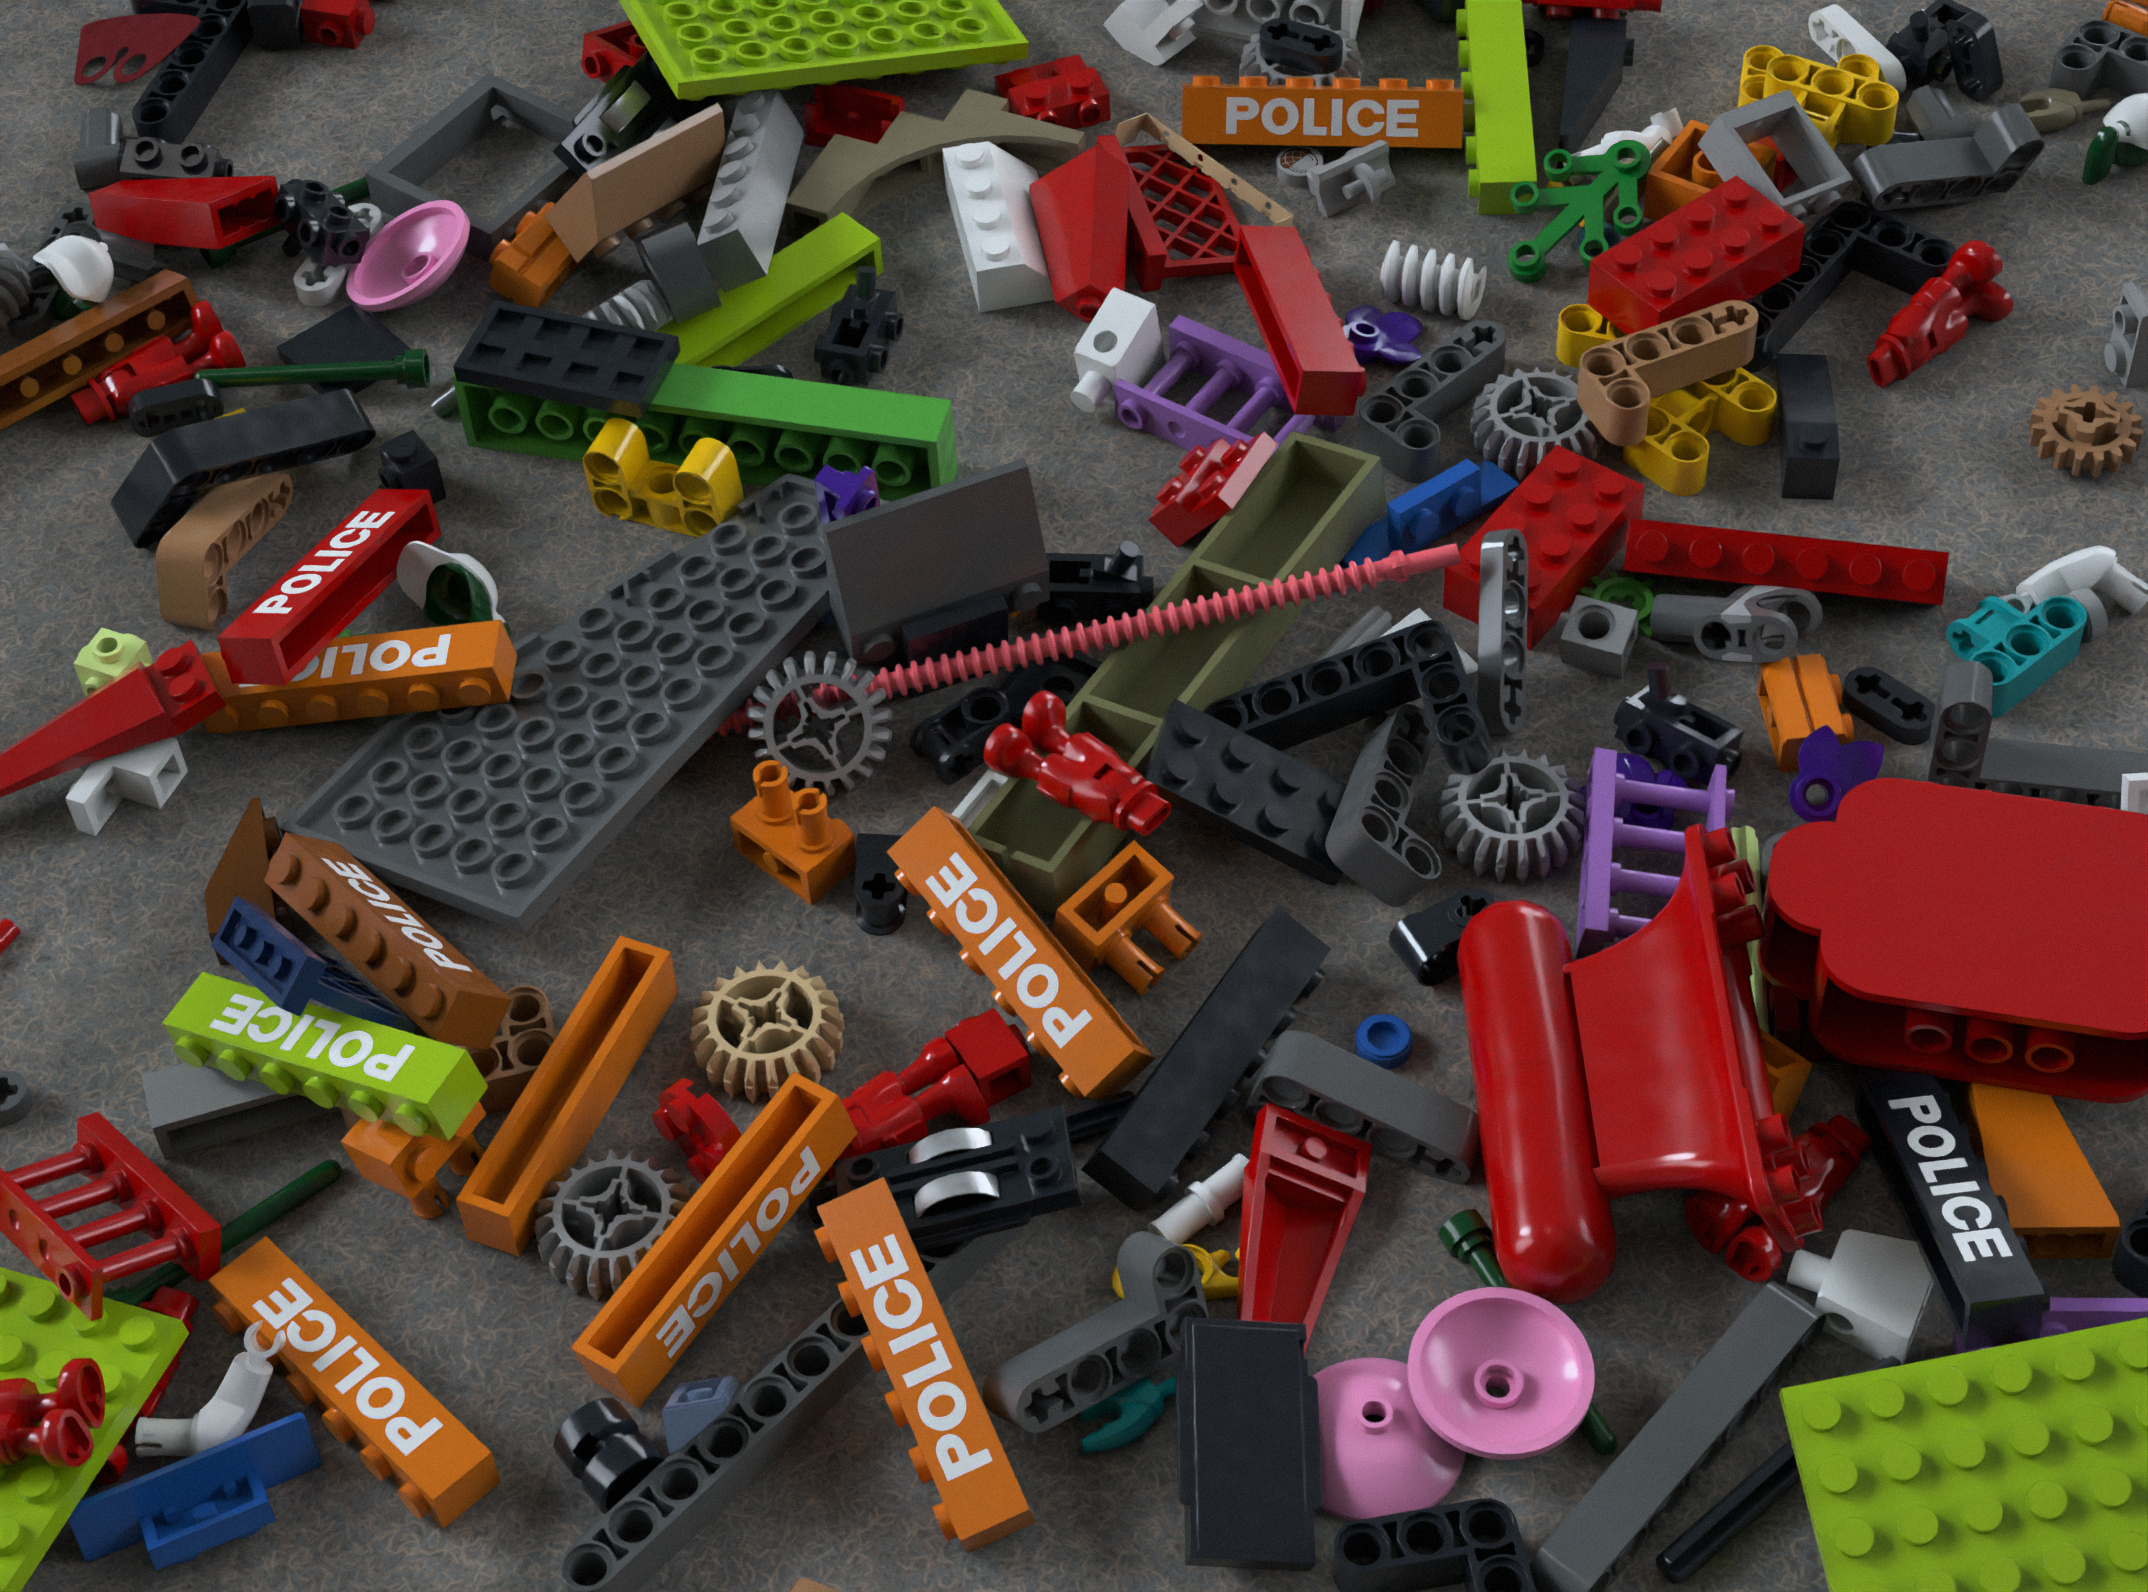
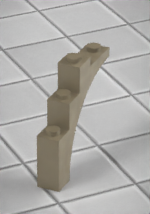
M967 88L943 122L901 111L878 144L835 133L786 199L785 210L789 236L800 239L841 212L857 221L878 204L905 190L944 178L943 148L989 141L1036 170L1051 172L1086 151L1085 132L1009 113L1008 99Z

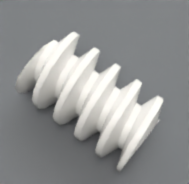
M1393 240L1382 264L1379 289L1380 293L1384 292V296L1389 302L1396 303L1403 297V302L1406 306L1415 307L1421 300L1423 310L1432 312L1439 305L1441 313L1447 316H1451L1458 308L1460 319L1469 321L1475 315L1480 305L1485 288L1487 267L1484 266L1479 274L1474 273L1473 259L1467 257L1461 269H1455V255L1448 253L1442 265H1438L1436 250L1430 249L1424 260L1421 261L1418 259V246L1413 244L1405 257L1400 256V242Z

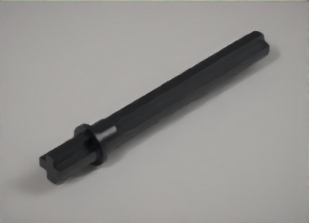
M1892 1355L1887 1359L1883 1357L1868 1371L1899 1366L1901 1361ZM1791 1439L1657 1555V1568L1672 1584L1686 1582L1801 1480Z

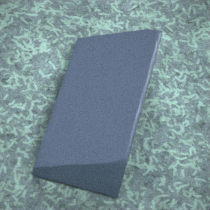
M729 1375L680 1383L676 1387L662 1410L669 1455L675 1454L726 1410L739 1386L737 1377Z

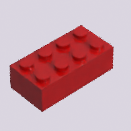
M1736 175L1591 259L1587 304L1625 334L1630 335L1731 300L1746 302L1799 270L1805 225Z
M1556 445L1459 550L1461 564L1445 567L1443 608L1479 625L1480 551L1484 535L1490 531L1518 529L1526 540L1529 556L1527 649L1531 651L1558 621L1560 614L1566 612L1574 603L1576 595H1580V590L1583 587L1587 588L1591 583V578L1597 576L1626 544L1630 518L1641 519L1645 485Z

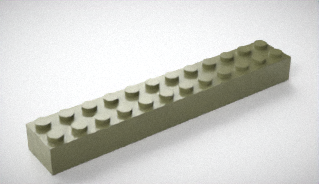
M1292 431L1265 463L1234 508L1221 517L1144 613H1151L1152 607L1155 605L1158 606L1159 610H1165L1169 602H1172L1175 607L1182 606L1183 599H1188L1190 604L1196 603L1199 595L1204 596L1205 600H1210L1213 598V593L1218 592L1220 597L1228 595V589L1230 588L1234 589L1235 593L1243 592L1244 585H1248L1251 590H1255L1258 588L1260 581L1264 582L1266 586L1273 585L1275 578H1279L1281 583L1288 582V577L1291 574L1296 579L1304 578L1305 571H1309L1311 576L1318 575L1320 568H1324L1326 572H1332L1334 565L1340 563L1386 504L1381 457ZM1302 599L1299 607H1296L1293 602L1286 603L1285 610H1280L1278 605H1274L1268 614L1263 609L1255 610L1254 617H1250L1248 612H1243L1240 614L1238 621L1233 616L1225 617L1224 624H1220L1217 619L1210 620L1209 627H1204L1203 623H1196L1193 631H1190L1187 626L1180 627V632L1174 634L1172 629L1164 632V637L1162 638L1157 633L1149 634L1148 641H1144L1142 636L1134 638L1132 645L1128 644L1127 640H1121L1119 647L1114 648L1066 707V732L1070 736L1076 733H1090L1107 746H1111L1123 761L1131 765L1143 776L1165 712L1173 700L1177 699L1204 713V710L1214 701L1240 691L1305 608L1309 599ZM1024 777L1008 778L967 830L1030 906L1056 915L1057 909L1097 874L1132 828L1127 831H1121L1115 828L1114 824L1095 822L1080 813L1079 810L1063 807L1059 803L1041 795L1037 789V781Z

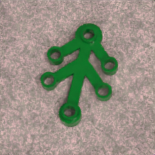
M1622 140L1610 146L1607 152L1601 155L1572 157L1564 149H1554L1547 153L1544 158L1545 173L1548 179L1553 182H1564L1571 176L1577 175L1599 176L1590 185L1538 189L1534 183L1529 181H1522L1513 186L1510 192L1513 209L1519 214H1531L1537 209L1566 208L1532 241H1521L1510 249L1507 255L1510 275L1515 280L1523 283H1533L1541 280L1547 271L1545 256L1583 219L1585 239L1580 244L1579 252L1581 262L1590 269L1591 259L1594 257L1588 256L1587 252L1593 248H1599L1603 252L1609 249L1608 243L1604 239V199L1617 186L1620 205L1613 213L1615 230L1620 235L1626 237L1641 231L1643 216L1638 206V184L1644 180L1651 169V155L1647 147L1635 140ZM1625 158L1635 159L1630 164H1621L1619 162ZM1559 161L1567 164L1559 170L1551 168L1554 163ZM1523 194L1533 195V198L1527 202L1517 200ZM1628 215L1636 217V220L1631 224L1620 222L1623 217ZM1524 255H1534L1533 259L1528 262L1518 260Z

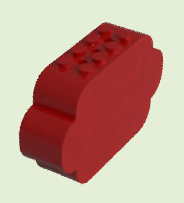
M1878 778L1857 785L1843 797L1837 810L1835 822L1819 821L1806 823L1793 828L1779 839L1773 849L1762 912L1766 936L1758 939L1757 959L1763 974L1775 987L1790 996L1809 1001L1807 1017L1810 1030L1818 1043L1829 1053L1846 1062L1862 1066L1933 1074L1939 1078L2098 1103H2126L2148 1094V815L2111 809L2104 806L2096 807L2054 801L2047 798H2034L1990 790L1936 784L1929 781Z

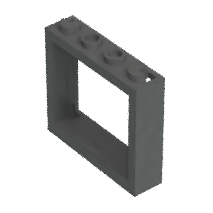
M488 73L365 173L372 204L381 211L397 217L418 205L436 200H444L419 186L502 117L560 144L574 129L572 119L577 114ZM560 161L490 221L463 209L470 221L469 239L465 252L489 263L492 252L503 239L511 243L517 236L515 234L516 228L527 212L532 211L537 214L547 202L556 204L579 178Z

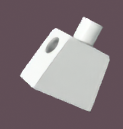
M1115 287L1110 291L1075 348L1074 357L1080 382L1074 388L1070 397L1078 408L1085 412L1093 413L1102 401L1115 405L1114 384L1119 378L1142 388L1166 362L1156 305Z
M1848 1229L1841 1233L1832 1259L1802 1249L1797 1250L1786 1280L1789 1284L1818 1293L1815 1307L1826 1314L1823 1331L1879 1360L1883 1357L1887 1359L1892 1355L1901 1361V1365L1905 1363L1934 1284L1920 1254L1917 1242Z

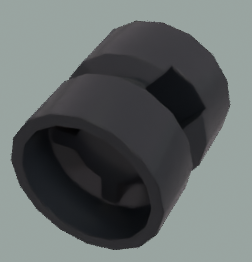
M613 1397L591 1401L576 1410L562 1424L556 1433L553 1444L555 1453L572 1475L582 1480L583 1489L603 1514L609 1512L665 1460L650 1439L640 1433L638 1424L623 1405Z

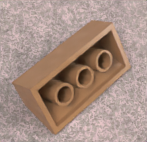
M716 103L585 172L544 215L577 263L595 254L598 260L602 259L622 244L620 239L628 236L633 241V239L650 231L654 227L653 221L660 218L665 224L680 215L687 208L685 204L691 200L695 206H698L710 198L726 145L722 108Z

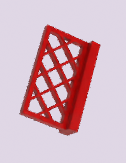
M1116 135L1097 136L1096 145L1130 167L1126 256L1142 293L1161 289L1162 278L1235 273L1233 270L1235 256H1223L1213 251L1217 245L1236 251L1240 228L1219 182L1201 172L1202 170L1196 166L1190 170L1173 162L1174 160L1186 159L1176 152L1174 153L1165 144L1121 147ZM1193 144L1207 154L1203 144ZM1199 154L1198 159L1203 161V156ZM1130 163H1143L1152 167V169L1146 173L1131 166ZM1165 173L1180 180V182L1174 186L1158 177ZM1190 186H1194L1209 192V195L1206 199L1187 192ZM1149 189L1165 198L1158 202L1144 196L1142 193ZM1177 202L1194 211L1188 216L1171 208V206ZM1206 215L1221 221L1223 225L1216 229L1199 220ZM1159 219H1163L1178 226V228L1171 232L1155 223ZM1191 232L1208 241L1201 246L1184 238V236ZM1175 249L1192 258L1171 260L1168 253Z

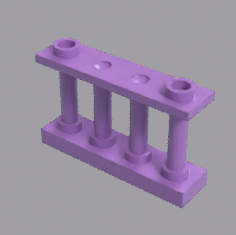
M1181 315L1169 325L1170 360L1143 389L1120 378L1114 384L1115 418L1121 420L1129 428H1140L1189 451L1199 444L1205 449L1221 437L1230 446L1241 438L1246 443L1254 437L1247 435V431L1269 407L1277 406L1294 414L1269 353ZM1194 370L1211 378L1185 407L1163 398L1165 393L1186 371ZM1235 388L1252 395L1251 399L1227 425L1204 416L1227 389ZM1294 415L1273 438L1278 444L1274 452L1292 431L1305 434L1312 425H1321L1336 432L1346 421V416Z
M1595 747L1585 780L1584 801L1586 805L1584 818L1587 820L1582 834L1575 960L1602 951L1605 941L1614 942L1615 937L1627 938L1652 920L1619 915L1617 908L1609 907L1610 895L1616 896L1617 891L1671 898L1680 880V877L1621 869L1620 863L1611 862L1612 850L1618 851L1619 846L1685 855V832L1623 824L1622 818L1614 817V806H1620L1621 802L1624 801L1703 812L1704 827L1707 832L1725 827V821L1729 822L1731 820L1735 800L1734 789L1726 788V765H1715L1707 791L1626 780L1625 774L1616 773L1617 750Z

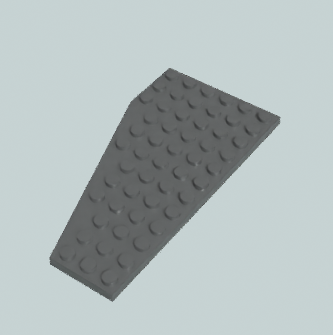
M789 473L785 474L737 504L738 514L716 526L676 553L668 547L604 587L607 596L583 609L540 637L534 631L514 643L513 647L517 653L509 702L423 711L404 723L396 717L383 725L280 827L283 837L288 832L339 843L379 879L524 934L766 678L767 673L774 669L831 609L823 523L814 480ZM880 499V505L890 502Z

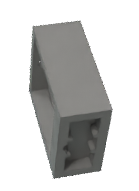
M1789 89L1718 115L1698 142V146L1724 182L1737 175L1800 222L1812 214L1816 213L1818 217H1822L1836 209L1843 200L1840 195L1853 180ZM1770 136L1808 190L1784 199L1746 144Z

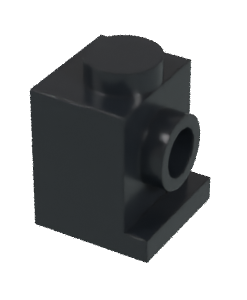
M414 430L408 431L378 446L383 467L378 469V475L382 483L378 486L379 489L429 490L433 504L447 498L437 457Z

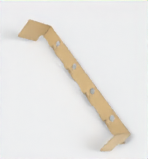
M1147 112L1120 122L1117 125L1115 135L1120 146L1134 142L1138 131L1142 129L1144 132L1146 131L1152 135L1157 141H1162L1170 150L1185 158L1191 165H1196V167L1202 170L1201 172L1215 179L1221 186L1230 189L1237 197L1252 205L1258 212H1264L1274 222L1273 226L1295 227L1292 225L1293 214ZM1165 131L1169 132V138L1164 135ZM1199 154L1203 156V161L1198 159ZM1232 178L1237 180V185L1232 183ZM1267 202L1271 204V209L1266 207Z

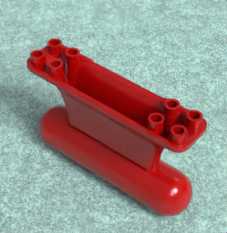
M1701 823L1687 827L1684 833V868L1678 886L1667 905L1654 919L1636 933L1590 956L1573 961L1570 941L1562 921L1544 906L1524 899L1492 903L1474 915L1461 933L1457 959L1495 1253L1505 1281L1513 1289L1537 1295L1553 1305L1578 1303L1597 1292L1614 1271L1617 1253V1241L1610 1200L1639 1193L1669 1189H1695L1729 1196L1747 1205L1761 1216L1782 1250L1786 1253L1803 1249L1804 1235L1823 1231V1221L1816 1200L1812 1195L1804 1197L1801 1182L1813 1179V1171L1808 1154L1802 1144L1794 1146L1791 1130L1784 1114H1776L1750 982V976L1753 973L1747 948L1748 942L1764 938L1766 933L1756 905L1746 906L1745 895L1757 891L1754 875L1748 861L1743 859L1726 865V863L1738 859L1734 840L1727 827L1707 832Z

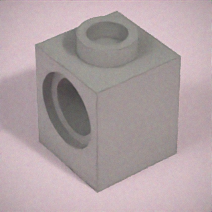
M1576 595L1570 613L1562 612L1560 614L1555 629L1554 642L1560 643L1561 663L1622 679L1638 638V610ZM1589 633L1604 635L1603 638L1597 640L1587 639L1584 636Z

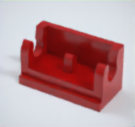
M816 83L814 86L816 105L810 103L805 105L804 118L807 134L805 144L825 148L835 133L878 144L901 111L905 112L904 98L841 83L833 85Z

